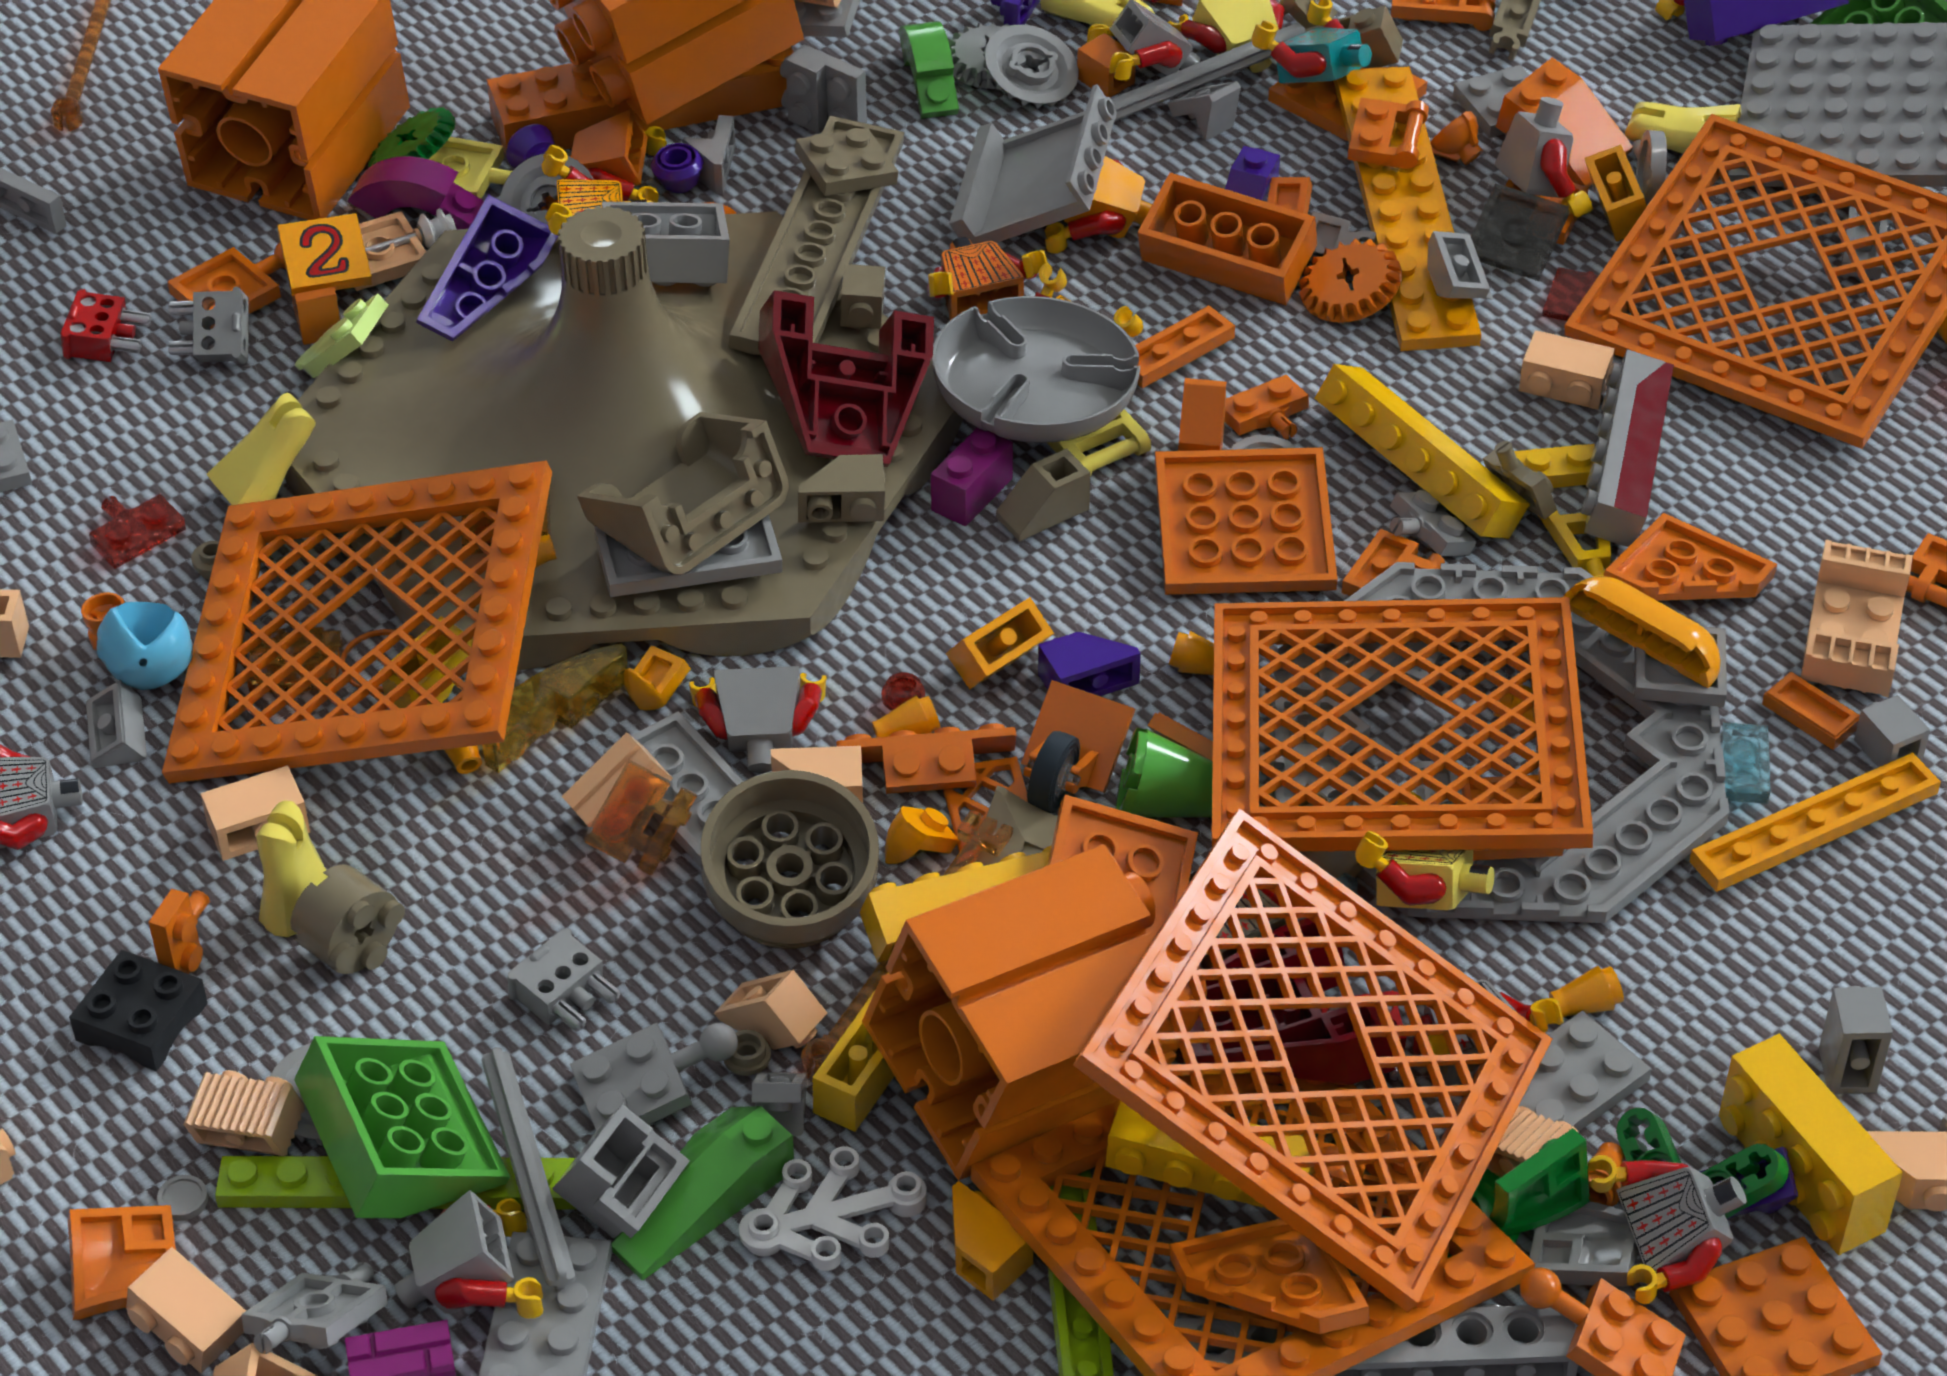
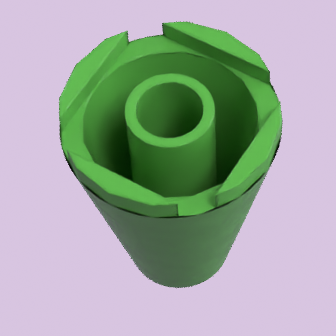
M1136 727L1126 755H1130L1126 769H1122L1116 809L1143 817L1212 818L1213 761L1148 729Z

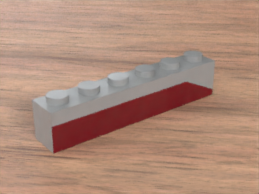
M1628 349L1621 364L1613 363L1606 382V386L1609 388L1601 407V411H1604L1596 432V436H1599L1591 458V461L1595 463L1590 470L1586 487L1590 489L1585 496L1581 508V514L1587 515L1584 533L1629 547L1638 538L1647 519L1674 364Z

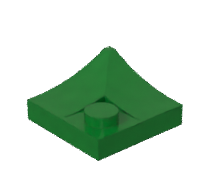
M1572 1128L1558 1139L1547 1141L1536 1154L1496 1180L1495 1202L1489 1218L1506 1235L1549 1224L1589 1203L1586 1139Z

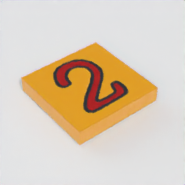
M357 213L277 225L292 297L297 293L334 286L335 290L372 285V276Z

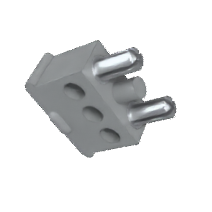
M234 287L233 291L193 292V301H172L169 303L168 310L171 316L193 315L192 321H180L179 323L180 334L193 335V340L170 341L168 343L170 355L193 354L200 363L238 361L241 365L247 363L249 298L239 287ZM215 304L214 308L209 310V308ZM215 324V326L211 330H209L210 326ZM212 344H215L214 347L209 350V347Z
M569 928L559 931L511 969L507 975L509 999H517L548 1026L559 1018L575 1032L580 1031L585 1026L586 1018L573 1009L572 1006L576 1004L584 1011L590 1009L595 1002V998L589 992L593 990L609 1004H613L620 996V991L603 978V961L572 936V930Z

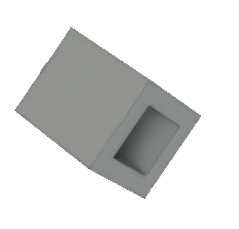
M1896 695L1881 702H1873L1861 710L1854 741L1878 767L1912 752L1922 761L1930 729L1899 695Z

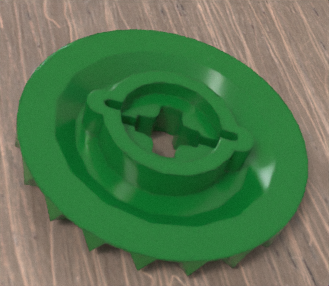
M444 107L429 108L426 112L420 111L413 118L408 117L406 122L397 125L394 131L387 133V137L379 142V147L372 152V158H370L368 166L371 167L377 162L392 157L431 158L451 136L456 125L455 117Z

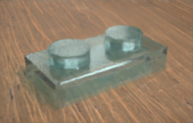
M1723 722L1721 748H1723L1726 798H1728V801L1768 804L1771 793L1768 726Z

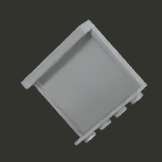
M1098 84L1092 86L1086 111L1005 140L992 122L979 127L949 222L958 237H967L971 240L972 244L986 241L997 243L1090 211L1116 118V108L1113 101L1104 95Z

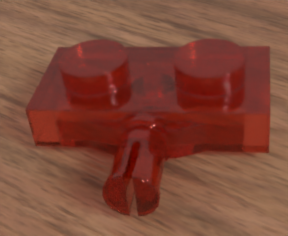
M161 494L130 510L126 509L115 496H109L110 501L106 498L102 502L101 508L113 520L91 531L89 538L90 544L116 569L186 530L185 519Z

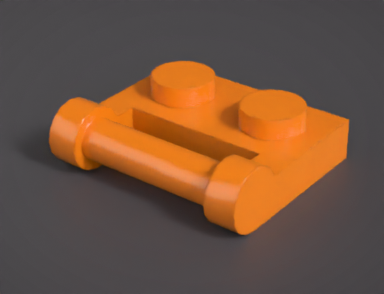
M1361 97L1348 148L1347 160L1403 169L1415 167L1419 158L1417 145L1421 127L1426 122L1429 113L1428 105L1420 100H1413L1408 104ZM1396 122L1406 124L1402 145L1397 148L1390 147Z

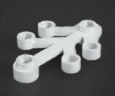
M842 1146L831 1152L829 1158L830 1171L806 1208L788 1213L798 1194L807 1191L812 1185V1168L810 1164L802 1159H793L783 1166V1183L768 1206L752 1210L742 1218L739 1224V1237L742 1244L757 1256H770L782 1249L811 1261L817 1269L822 1271L833 1270L841 1263V1245L838 1240L860 1248V1251L867 1257H881L889 1249V1232L887 1228L879 1223H869L861 1227L844 1219L889 1207L891 1212L901 1217L916 1216L926 1206V1185L918 1175L905 1171L895 1175L886 1187L836 1200L847 1181L853 1179L859 1173V1155L857 1151L851 1147ZM841 1161H849L852 1163L848 1166L838 1165V1163ZM797 1173L804 1175L800 1179H793L790 1176ZM903 1189H911V1191H907V1192L901 1191V1190H903ZM760 1228H770L764 1231L758 1230ZM814 1229L828 1236H822L813 1241L796 1232ZM872 1237L881 1239L878 1243H869L866 1240ZM826 1250L834 1253L827 1257L819 1255L821 1251Z

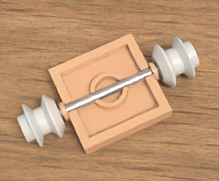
M437 209L436 218L431 220L425 214H420L417 228L412 229L402 211L359 223L372 276V285L354 287L355 290L359 291L374 287L378 284L406 276L426 253L423 245L429 249L445 230H456L452 216L450 214L445 215L441 209Z

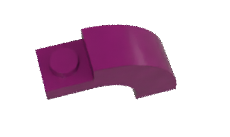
M411 156L388 158L369 167L360 177L347 200L374 218L383 217L391 210L400 207L418 208L436 216L437 209H441L445 215L450 214L457 230L469 229L484 203L482 199L454 183L458 174L456 170L436 161Z

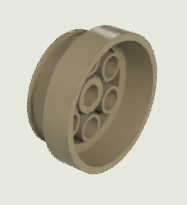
M782 770L752 777L727 792L714 806L705 822L701 837V874L705 891L719 914L740 933L757 943L775 948L797 949L824 942L840 932L860 914L859 911L868 893L876 885L879 840L874 821L856 795L843 785L825 776L806 771ZM775 832H785L789 835L783 838H777L772 836L771 834ZM826 844L833 848L830 850H819L815 847ZM747 858L755 862L749 865H742L736 861ZM786 871H793L799 875L787 878L780 874ZM838 884L843 888L840 890H829L825 886ZM758 898L764 902L759 905H750L745 901ZM795 911H803L809 915L795 918L789 914Z

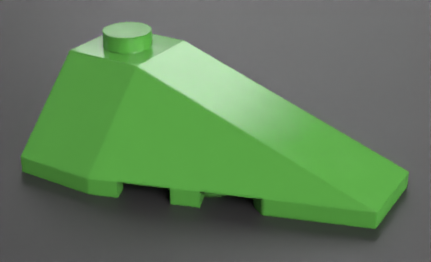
M761 1106L731 1107L695 1132L680 1151L690 1162L639 1231L632 1238L621 1232L611 1243L612 1252L642 1281L783 1180V1166L788 1161L794 1159L793 1135Z

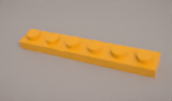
M1912 752L1691 850L1689 862L1708 884L1718 892L1938 794L1941 781Z

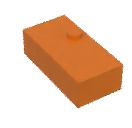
M1169 172L1137 232L1142 261L1283 305H1287L1304 272V268L1307 266L1317 246L1315 216Z

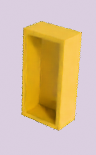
M1780 1033L1732 1055L1718 1115L1725 1130L1730 1135L1736 1136L1745 1148L1754 1144H1766L1773 1149L1786 1147L1799 1195L1789 1204L1795 1205L1806 1217L1815 1235L1820 1240L1826 1241L1839 1256L1885 1233L1903 1175L1902 1170Z

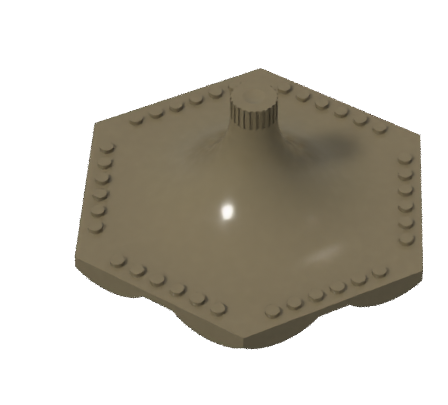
M597 206L594 209H584L583 212L578 211L574 213L573 217H568L567 222L562 223L561 229L558 231V239L543 266L453 342L416 323L419 314L468 229L445 230L387 296L385 301L389 306L363 344L336 364H328L297 400L302 408L315 420L316 425L305 445L289 467L284 479L296 496L547 460L552 470V478L541 536L550 534L557 559L548 561L535 568L517 670L534 669L565 661L582 653L594 644L661 640L676 648L704 655L746 656L767 653L791 646L818 633L833 620L858 582L878 532L903 496L915 493L931 478V473L942 463L948 453L963 418L948 405L939 391L934 378L931 360L891 463L888 467H884V521L798 523V486L834 459L805 454L762 356L750 355L744 351L728 348L729 334L783 217L777 211L725 214L730 239L727 283H716L709 287L699 286L695 283H675L671 286H660L650 280L645 228H643L642 221L639 222V218L636 215L633 216L631 212L622 211V208L617 207L614 209L612 206L601 208V206ZM840 291L818 344L878 353L880 329L840 326ZM882 314L881 327L888 319L884 314ZM699 412L766 420L789 482L786 500L780 507L769 514L782 557V572L610 597L595 541L594 525L585 517L577 496L592 485L608 483L618 488L622 498L629 499L682 463L676 446L677 433L686 421ZM469 515L457 516L453 518L461 522ZM484 516L469 530L478 536L494 522ZM428 521L414 522V524L420 528ZM443 522L428 535L435 541H438L453 527ZM388 526L373 529L380 534ZM404 527L388 541L397 547L413 533ZM363 533L350 545L357 552L370 542L372 538ZM461 535L445 549L454 555L470 541ZM492 538L486 542L489 546H491ZM421 540L407 551L405 555L413 561L427 550L429 546ZM380 546L364 560L373 566L389 552ZM477 549L463 563L471 569L485 558L487 554L481 549ZM437 554L421 568L431 574L447 560ZM396 560L381 574L390 580L406 566L399 560ZM454 568L438 582L448 588L464 574L457 568ZM486 571L479 576L485 579ZM414 573L400 584L398 588L406 594L423 579ZM376 581L403 624L416 614V612ZM472 581L457 593L456 596L465 602L481 588ZM431 587L418 597L415 602L421 607H425L440 593ZM448 601L435 611L432 616L436 619L440 616L446 618L457 607ZM478 604V605L473 609V610L476 611L477 613H478V611H479V606H480V604ZM465 615L454 625L464 631L475 621ZM424 620L410 633L413 637L417 638L430 624Z

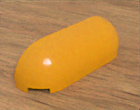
M1606 576L1590 577L1576 583L1563 595V597H1570L1571 612L1631 646L1639 647L1645 651V654L1665 665L1668 664L1698 684L1709 688L1717 679L1720 672L1721 659L1718 646L1711 634L1698 623L1625 582Z

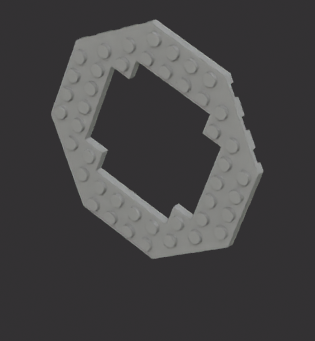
M1396 562L1344 601L1563 597L1576 583L1594 576L1579 567H1564L1563 573L1538 572V566L1502 565L1501 571L1476 570V564L1441 563L1440 569L1415 568V563ZM1571 612L1576 665L1647 717L1626 734L1624 747L1650 765L1651 768L1591 815L1593 848L1564 849L1563 856L1473 861V864L1492 866L1494 868V885L1489 895L1468 892L1455 909L1396 908L1407 917L1606 923L1686 858L1692 849L1699 847L1727 824L1729 803L1725 792L1726 774L1723 748H1721L1720 743L1721 724L1719 707L1634 699V647ZM1422 641L1417 643L1407 642L1404 646L1417 653L1426 647L1427 644ZM1363 642L1359 645V647L1369 653H1373L1383 646L1378 642ZM1318 643L1314 647L1327 654L1338 646L1334 643ZM1285 644L1275 652L1282 655L1293 648V646ZM1392 652L1382 660L1396 667L1406 659ZM1304 653L1292 660L1293 663L1303 669L1316 661ZM1347 653L1336 661L1350 668L1361 660ZM1371 666L1359 675L1373 682L1384 674ZM1327 667L1315 674L1316 677L1326 683L1339 675ZM1283 668L1274 672V679L1281 684L1294 676ZM1348 681L1337 690L1351 697L1362 688ZM1305 682L1292 689V691L1304 698L1317 690ZM1282 696L1274 701V708L1281 713L1294 705ZM1328 696L1315 703V705L1326 712L1340 704ZM1350 710L1338 718L1365 736H1370L1371 726ZM1303 711L1292 720L1306 727L1317 718ZM1327 725L1315 734L1326 741H1330L1339 735L1340 732ZM1283 726L1274 730V738L1280 742L1294 735L1293 732ZM1304 740L1292 749L1306 757L1318 748ZM1349 740L1340 746L1339 749L1349 754L1359 744ZM1327 755L1315 764L1329 772L1340 765L1341 762ZM1284 756L1274 760V768L1281 772L1295 764ZM1306 770L1293 778V780L1304 787L1306 784H1312L1319 779ZM1350 770L1339 779L1353 787L1365 779V777ZM1330 785L1321 790L1332 801L1342 794ZM1374 785L1363 794L1377 802L1383 798L1384 793L1389 794V792ZM1284 786L1275 790V799L1281 803L1295 795V793ZM1352 800L1351 802H1349V803L1346 804L1345 806L1360 805V804H1358L1357 802H1355V801ZM1364 867L1356 876L1376 891V868L1369 869Z

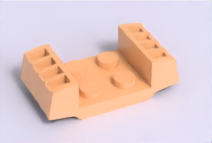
M1825 540L1800 676L1802 679L1821 683L1825 686L1832 685L1842 687V689L1848 688L1862 691V693L1869 692L1889 697L1899 648L1897 641L1904 597L1910 577L1913 555L1892 553L1891 551H1881L1869 547L1864 548L1853 546L1852 544Z

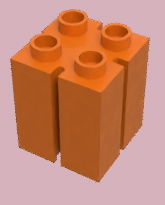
M213 0L158 67L171 123L178 125L182 119H185L174 132L187 186L247 203L250 202L256 192L262 187L263 195L259 199L261 207L306 220L327 218L369 162L370 158H372V152L379 147V142L387 137V133L394 129L410 107L401 55L395 50V47L398 45L390 0Z
M549 0L555 9L565 8L568 18L556 24L554 28L557 38L570 61L575 66H579L591 60L593 64L589 66L590 74L604 101L610 107L626 101L646 125L804 40L794 0Z
M1105 844L909 918L905 921L885 967L888 974L881 976L862 1023L905 1094L928 1085L929 1093L927 1098L916 1102L914 1109L958 1181L971 1176V1165L1119 1100L1074 1067L1073 1064L1160 928L1146 934L1145 929L1153 925L1156 916L1155 903L1151 891L1145 881L1136 873H1123ZM1201 980L1205 996H1207L1206 980ZM1187 983L1177 1001L1194 1000L1189 983ZM1180 1012L1186 1030L1190 1032L1199 1017V1012ZM1169 1014L1157 1033H1174ZM1160 1044L1167 1065H1171L1177 1056L1175 1052L1180 1048L1179 1044ZM1147 1047L1144 1053L1152 1058L1149 1047Z

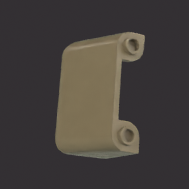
M699 412L686 421L677 433L676 446L682 463L629 499L622 498L618 488L612 484L597 483L577 496L585 517L590 523L660 571L676 575L687 573L776 510L786 500L789 490L788 477L766 420Z

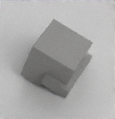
M622 1104L594 1133L552 1189L613 1239L621 1232L632 1238L651 1215L690 1160Z

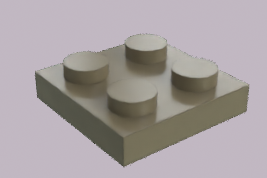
M853 128L843 132L815 134L811 137L796 139L795 153L824 196L897 185L899 171L868 128Z

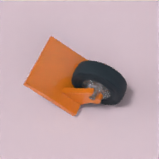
M1051 680L1021 764L1025 766L1023 775L1030 778L1027 793L1028 803L1046 812L1054 813L1059 809L1064 795H1067L1068 792L1075 794L1080 787H1087L1105 793L1136 709Z

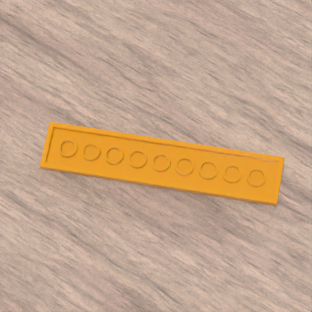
M1410 67L1351 70L1346 76L1334 80L1349 144L1361 97L1402 104L1419 100ZM1395 123L1390 147L1397 148L1402 145L1406 124ZM1424 123L1422 124L1418 140L1419 158L1415 167L1403 169L1353 161L1370 231L1376 232L1375 244L1384 243L1388 251H1394L1402 270L1400 287L1396 295L1389 302L1400 351L1480 346L1482 334L1472 298H1445L1437 296L1427 268L1428 241L1433 231L1454 233Z

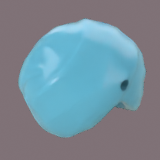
M125 602L111 608L107 612L97 631L98 658L102 660L114 678L139 690H151L166 685L181 675L192 660L193 645L187 622L181 614L172 610L166 604Z

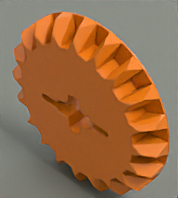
M1355 238L1350 245H1344L1339 241L1338 248L1333 250L1325 248L1322 257H1312V266L1304 268V277L1299 280V293L1305 308L1319 319L1337 323L1357 321L1378 312L1393 299L1401 284L1402 270L1394 251H1388L1384 243L1376 245L1369 239L1361 244ZM1347 271L1353 274L1354 281H1352L1354 289L1352 291L1349 284L1346 283Z

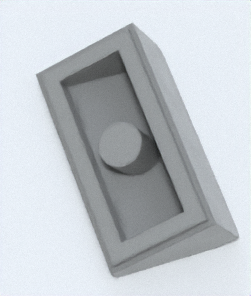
M119 680L86 701L91 766L100 768L138 762L147 757L142 699L138 693Z

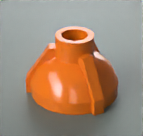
M1472 111L1462 113V115L1450 122L1431 140L1430 144L1433 155L1455 162L1461 160L1464 165H1468L1481 155L1483 150L1478 145L1479 140L1477 136L1479 126L1477 118Z

